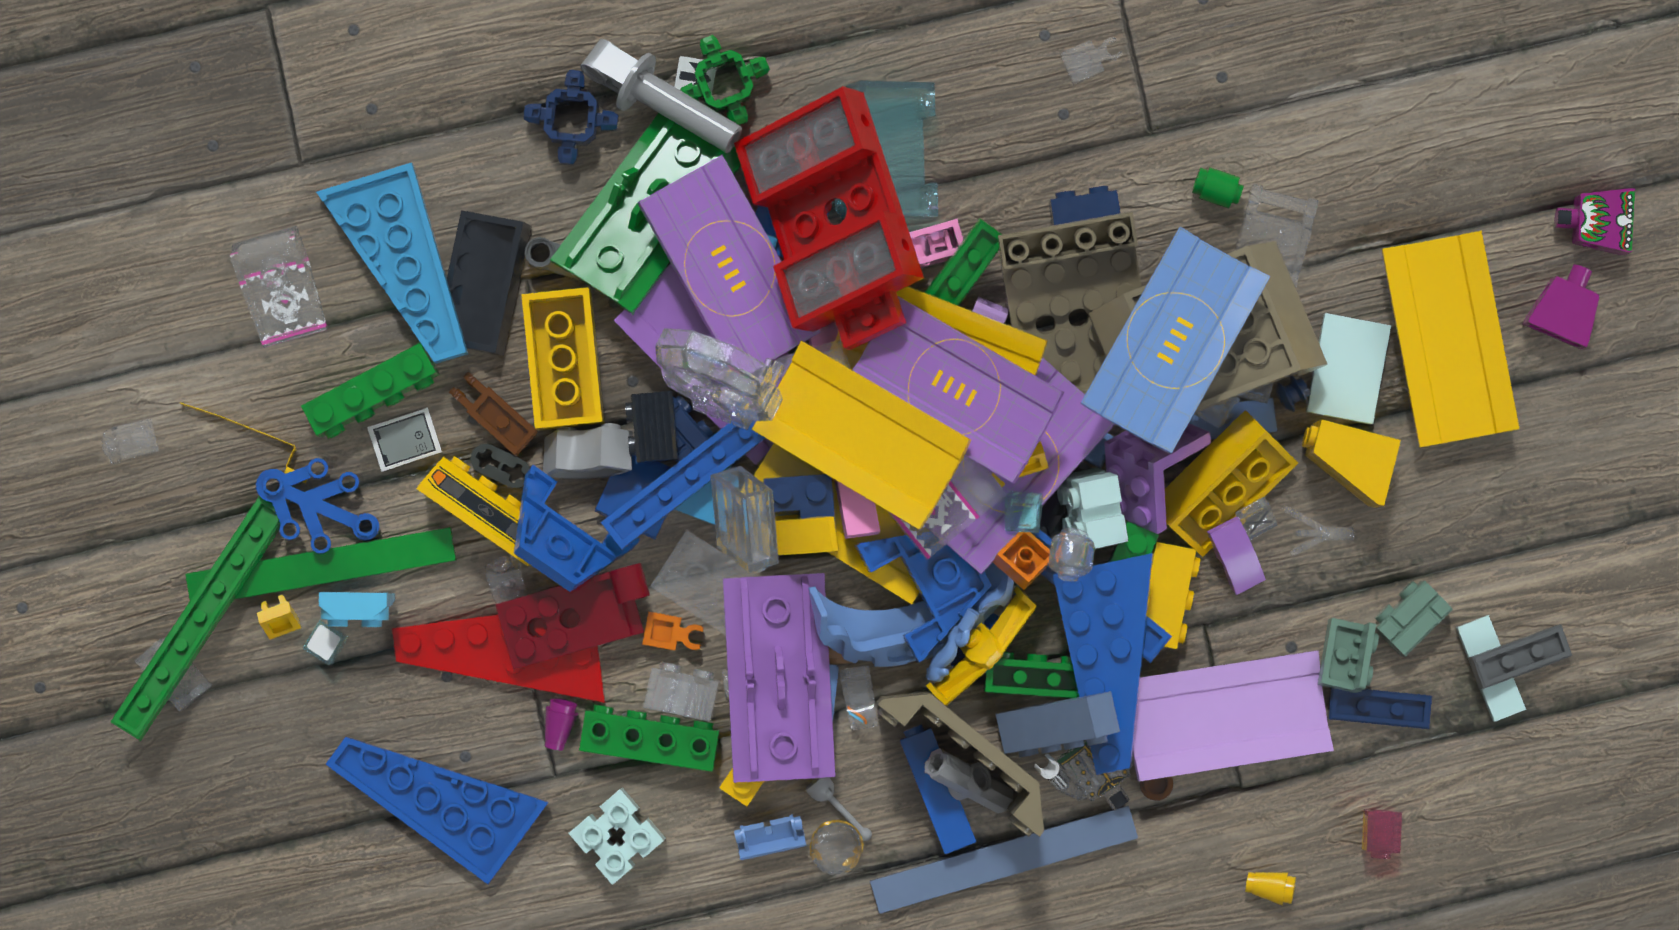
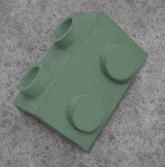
M1336 618L1328 619L1317 685L1353 693L1360 692L1370 685L1373 677V666H1370L1371 654L1375 653L1379 641V635L1375 633V623L1369 622L1363 625Z

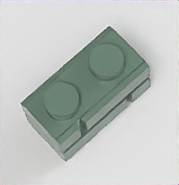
M1425 580L1420 581L1418 584L1411 581L1399 593L1402 600L1394 607L1388 604L1375 617L1378 621L1375 631L1401 657H1406L1453 610Z

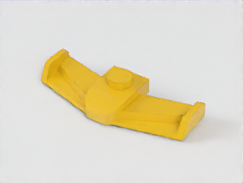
M1018 586L1013 590L1016 595L991 629L981 622L970 631L968 644L965 647H959L966 657L949 671V675L945 676L942 681L935 684L929 682L926 685L931 693L944 705L951 703L997 663L1036 609V604Z

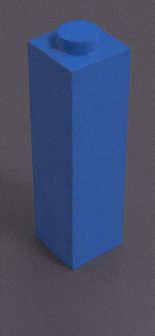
M921 724L904 731L905 738L900 739V743L944 853L948 854L975 843L976 839L961 802L952 797L947 786L935 781L930 775L925 773V762L929 759L932 751L939 749L931 727L924 730Z

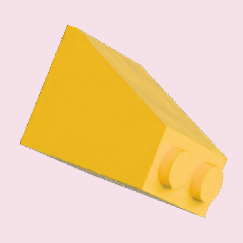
M1319 420L1313 423V426L1311 425L1310 428H1306L1302 447L1307 448L1305 453L1307 458L1367 506L1377 508L1385 505L1401 440L1326 420Z

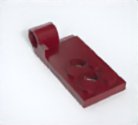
M637 563L593 576L571 592L562 586L495 604L513 669L644 633L635 601L650 596L642 564ZM568 608L576 610L580 617L578 625L574 628L564 627L560 620L562 612ZM537 617L543 619L547 624L546 633L539 638L533 637L528 631L529 622Z

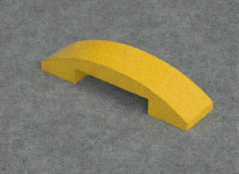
M834 516L778 520L774 518L752 519L756 554L791 555L838 550Z

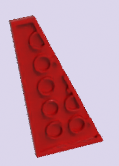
M568 608L562 612L560 620L564 627L574 628L578 625L580 617L576 610ZM498 615L392 628L396 662L606 703L599 646L513 669ZM534 618L528 624V631L533 637H542L547 631V624L541 618Z

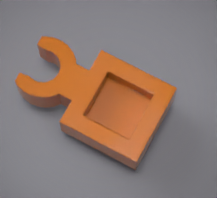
M648 611L642 645L676 651L677 642L680 641L687 648L697 650L700 649L701 645L690 642L689 634L694 630L703 632L704 627L692 624L683 628L680 627L682 617Z

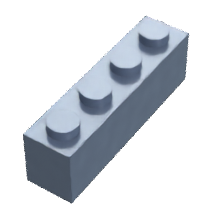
M1111 691L1023 707L996 714L1004 754L1018 752L1019 758L1038 754V748H1041V752L1044 754L1061 750V744L1064 745L1065 750L1085 746L1084 740H1087L1088 746L1108 742L1107 735L1120 732Z

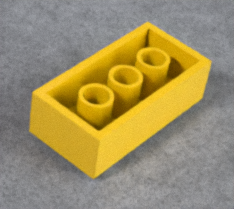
M590 288L521 294L535 429L540 431L561 427L605 424L592 292Z

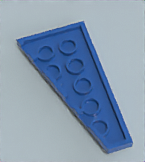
M1154 553L1053 574L1079 697L1111 691L1120 732L1107 735L1108 742L1090 746L1096 775L1131 767Z
M350 737L344 738L326 763L328 767L486 884L491 882L549 803L545 800Z

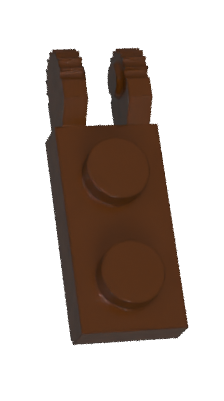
M467 372L463 377L472 388H476L481 393L479 398L472 403L460 389L455 387L449 393L468 409L466 412L517 457L539 431L489 386L486 388L470 372Z

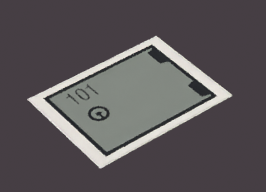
M428 408L367 427L381 472L442 452Z

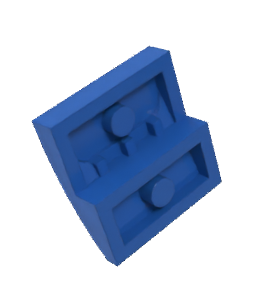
M632 456V468L630 471L610 476L595 508V512L605 517L610 516L671 467L660 462L637 463L636 456ZM667 515L643 533V535L655 540Z

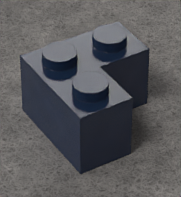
M827 474L763 479L761 488L764 517L798 515V519L834 516L835 521L832 477Z

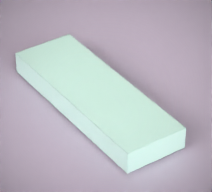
M1489 615L1456 627L1467 658L1501 646ZM1514 678L1480 689L1493 722L1526 710Z

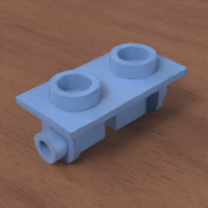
M791 814L789 817L770 820L771 826L764 827L763 822L748 826L741 825L739 830H734L740 860L807 846L801 817H793V814Z

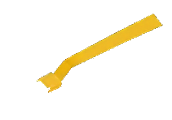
M180 402V404L183 405V406H186V407H189V408H192V409H195V410H198V411H201V412H204V413H207V414H210V415H213V416L222 418V419H224V420L230 421V422H232V423H235V424H237V425H240V426H242V427H245V428H247V429H250V430H252V431H255V432H257V433L263 434V435H265V436H268V437H270V438H273V439H275V440H278V441H280V442H283V443H285V444H288V445L294 447V449H293V451H292V453H291V455H290V458H289V460H288V462H287V464H286V470H285L284 473H289V472H291V471H294V469H291V468H289L288 466H289V464H290V462H291V460H292V457H293V455H294V453H295V451H296L295 445H292V444H290V443H288V442H285V441H283V440H280V439H278V438H275V437H273V436H270V435H268V434H265V433L260 432V431H258V430H255V429H253V428L247 427V426H245V425H242V424H240V423H237V422H235V421H232V420L227 419V418H225V417H222V416H220V415H217V414H214V413H211V412H208V411H205V410H202V409H199V408H196V407H193V406H190V405H187V404H184V403H181V402Z

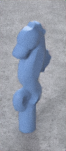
M968 608L959 625L951 629L947 644L942 643L934 646L933 658L929 668L926 669L928 681L940 682L945 676L949 675V670L945 667L957 656L958 647H965L968 644L970 631L980 615L977 611Z

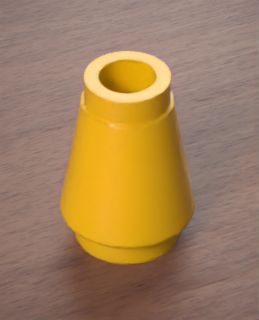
M1248 872L1245 892L1252 893L1282 906L1283 903L1292 904L1296 877L1288 876V872Z

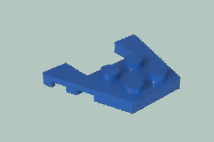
M532 465L525 475L514 554L571 592L633 550L640 541V538L635 539L621 550L609 533H607L602 543L591 537L545 505V501L554 489L557 481Z
M932 531L917 533V539L924 540V548L931 549V557L927 559L909 535L855 545L869 573L901 557L933 618L903 635L916 662L924 660L934 646L964 616L967 609L972 608L992 586L985 571L981 575Z

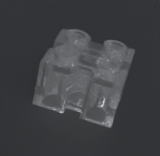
M661 662L660 668L652 667L643 708L709 722L712 721L721 680L714 679V672L694 669L693 675L682 673L681 665Z

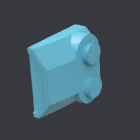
M319 592L321 619H327V626L348 627V620H361V627H382V620H389V607L395 601V593Z

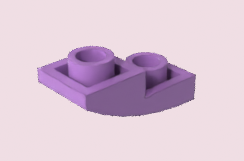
M1237 516L1207 531L1215 555L1222 563L1229 585L1236 595L1266 580L1250 539Z

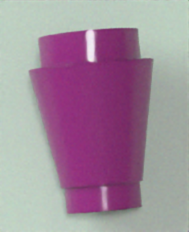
M554 698L551 699L550 705L546 706L545 747L559 751L564 750L579 714L576 712V703Z

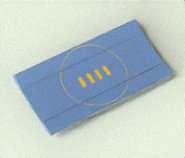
M1179 227L1080 404L1151 445L1172 454L1270 276L1238 261L1200 240L1184 228Z

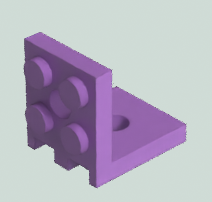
M1188 423L1172 454L1151 445L1128 431H1124L1104 442L1106 473L1111 472L1118 475L1122 499L1120 508L1125 520L1156 534L1167 529L1163 470L1211 444L1209 431Z

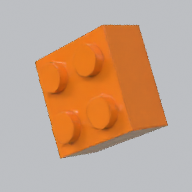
M1023 527L997 553L993 563L1025 590L1051 564L1056 554Z

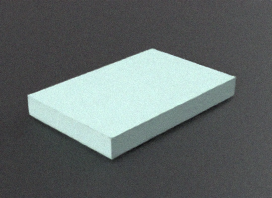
M1328 313L1324 314L1319 345L1327 365L1313 371L1310 385L1311 395L1308 396L1306 407L1307 413L1373 424L1391 325Z

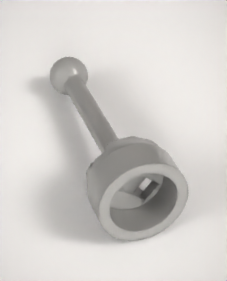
M830 777L815 778L806 787L805 791L816 801L823 802L828 800L850 824L858 829L863 841L871 839V830L863 828L833 796L834 783Z

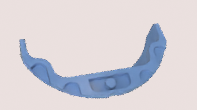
M993 562L985 570L992 586L971 608L980 614L972 629L976 628L981 622L984 624V621L1000 605L1005 607L1012 597L1014 581ZM815 586L808 588L817 634L825 646H829L834 651L842 654L844 660L856 663L858 660L873 662L875 667L906 665L909 662L916 661L903 635L933 618L924 601L888 610H858L834 603L823 596ZM961 617L954 626L959 625L963 617ZM949 633L937 644H947ZM934 648L929 652V654L924 660L933 657Z

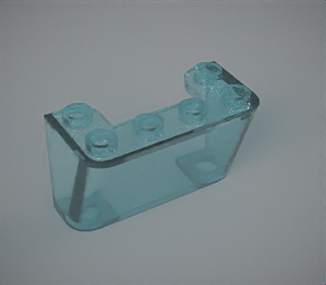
M859 80L844 86L864 92L904 218L931 219L938 217L937 183L925 184L923 120L935 116V82ZM836 199V213L840 214L842 220H844L847 213L846 205L843 200Z

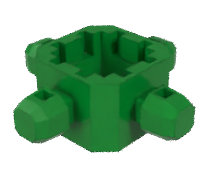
M714 35L701 39L700 48L703 57L707 56V59L700 61L694 72L697 84L692 85L690 83L682 87L680 91L697 101L703 98L706 106L717 113L728 109L729 112L726 113L728 119L739 126L748 123L746 108L741 106V103L749 101L754 88L751 78L755 77L757 80L769 73L770 68L766 58L757 57L749 60V64L745 65L742 55L735 51L728 50L720 53L722 48ZM734 62L744 89L737 94L714 101L704 73L725 63Z

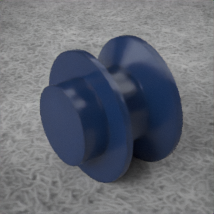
M1291 375L1290 384L1284 386L1278 382L1276 385L1277 397L1285 409L1295 412V403L1301 401L1306 405L1308 404L1306 397L1310 396L1311 393L1301 377L1296 380Z

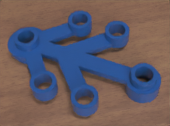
M315 458L309 462L308 466L286 474L278 469L265 470L256 481V490L263 500L273 503L281 524L280 534L284 539L294 540L300 534V526L296 521L292 520L285 499L299 505L312 538L311 548L318 554H324L329 551L331 540L324 534L317 513L352 528L354 535L362 541H369L377 536L379 522L373 515L364 513L357 516L323 501V499L342 492H354L359 486V479L356 474L345 472L338 480L303 492L292 486L312 477L314 479L324 478L328 473V465L323 459ZM313 464H323L324 472L320 475L314 474L311 471ZM347 476L355 479V485L350 489L342 485L343 479ZM275 479L279 482L280 486L277 491L271 492L267 489L266 484L269 480ZM367 520L371 522L372 530L370 532L363 533L360 531L359 525L362 521ZM285 525H295L296 533L293 536L285 535L283 532ZM319 537L325 538L328 543L327 547L323 550H318L314 546L315 540Z

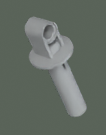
M600 39L580 65L583 73L591 80L603 84L618 93L616 106L622 111L629 109L638 100L725 153L731 151L735 146L734 143L738 141L741 135V126L653 75L656 57L651 53H646L637 60L620 50L613 43Z

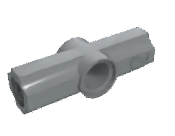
M942 749L932 751L929 759L925 762V773L930 775L935 781L947 786L950 794L956 800L960 801L969 798L996 813L1006 811L1009 804L1013 801V789L992 777L987 766L981 762L970 765Z

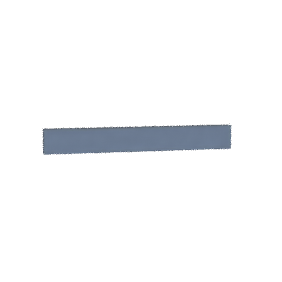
M1127 805L1045 829L1040 837L1035 833H1032L1029 837L1024 835L870 880L879 914L1131 841L1137 839L1138 836L1130 808Z

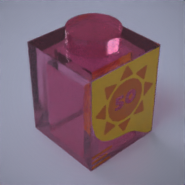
M1364 809L1362 850L1371 852L1370 858L1391 859V853H1400L1402 812Z

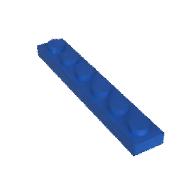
M762 398L601 522L621 550L766 439L751 430L763 410L767 407Z

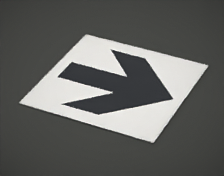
M680 56L675 88L680 90L690 83L692 85L697 84L694 72L702 59ZM716 67L704 73L711 94Z

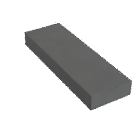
M1559 624L1468 657L1479 689H1484L1571 657L1572 653L1562 625Z

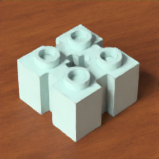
M1097 467L1071 473L1057 489L1060 504H1066L1067 508L1066 518L1062 519L1065 536L1071 542L1081 544L1082 547L1089 550L1128 542L1125 518L1121 514L1120 508L1122 499L1118 475L1111 472L1105 473V470Z
M623 787L599 806L604 812L599 819L590 814L569 832V835L585 853L593 849L601 859L595 865L612 885L635 866L634 862L630 859L637 852L643 858L646 857L666 839L649 818L641 823L634 812L640 807ZM613 827L616 831L622 828L625 831L622 837L625 843L621 845L618 842L612 843L609 839L612 836L609 830Z

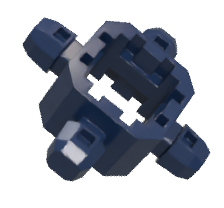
M569 70L567 72L564 83L567 90L555 89L546 99V108L542 107V104H528L524 109L525 121L536 125L544 122L543 130L553 143L561 144L558 147V160L560 164L564 165L575 164L578 156V148H575L576 145L587 146L596 139L597 127L601 128V131H614L618 129L619 115L606 110L598 113L599 104L590 92L581 91V89H585V76L583 71ZM572 101L588 105V120L585 133L570 134L555 131V113L558 102Z

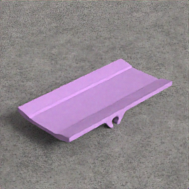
M1319 651L1140 677L1133 743V759L1138 781L1334 751L1328 728L1322 686L1317 685L1320 672Z

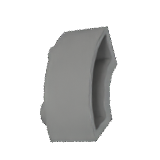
M614 423L602 424L601 427L577 431V429L572 427L557 428L556 431L544 438L543 472L552 478L564 479L603 478L626 473L632 468L628 436H633V431L621 429L620 425Z

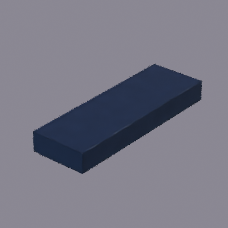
M1330 688L1327 719L1429 729L1432 696L1369 689L1353 693Z

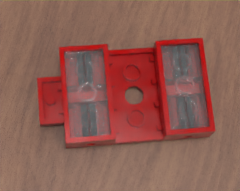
M842 86L735 142L734 145L752 202L755 205L768 207L784 257V261L774 265L773 268L792 328L815 332L836 322L844 349L852 350L906 324L897 291L923 279L924 276L864 92ZM841 199L847 208L846 217L840 224L833 225L828 220L827 213L832 208V201Z

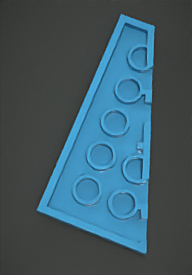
M411 162L317 191L318 196L345 232L354 248L411 327V330L432 360L438 364L467 355L468 351L413 163Z

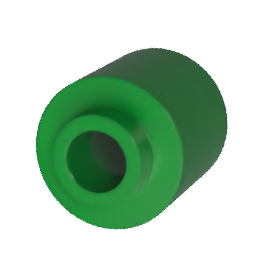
M1200 167L1192 193L1199 195L1198 199L1229 209L1231 203L1238 204L1244 185L1238 184L1240 179L1238 176L1211 167L1208 170Z

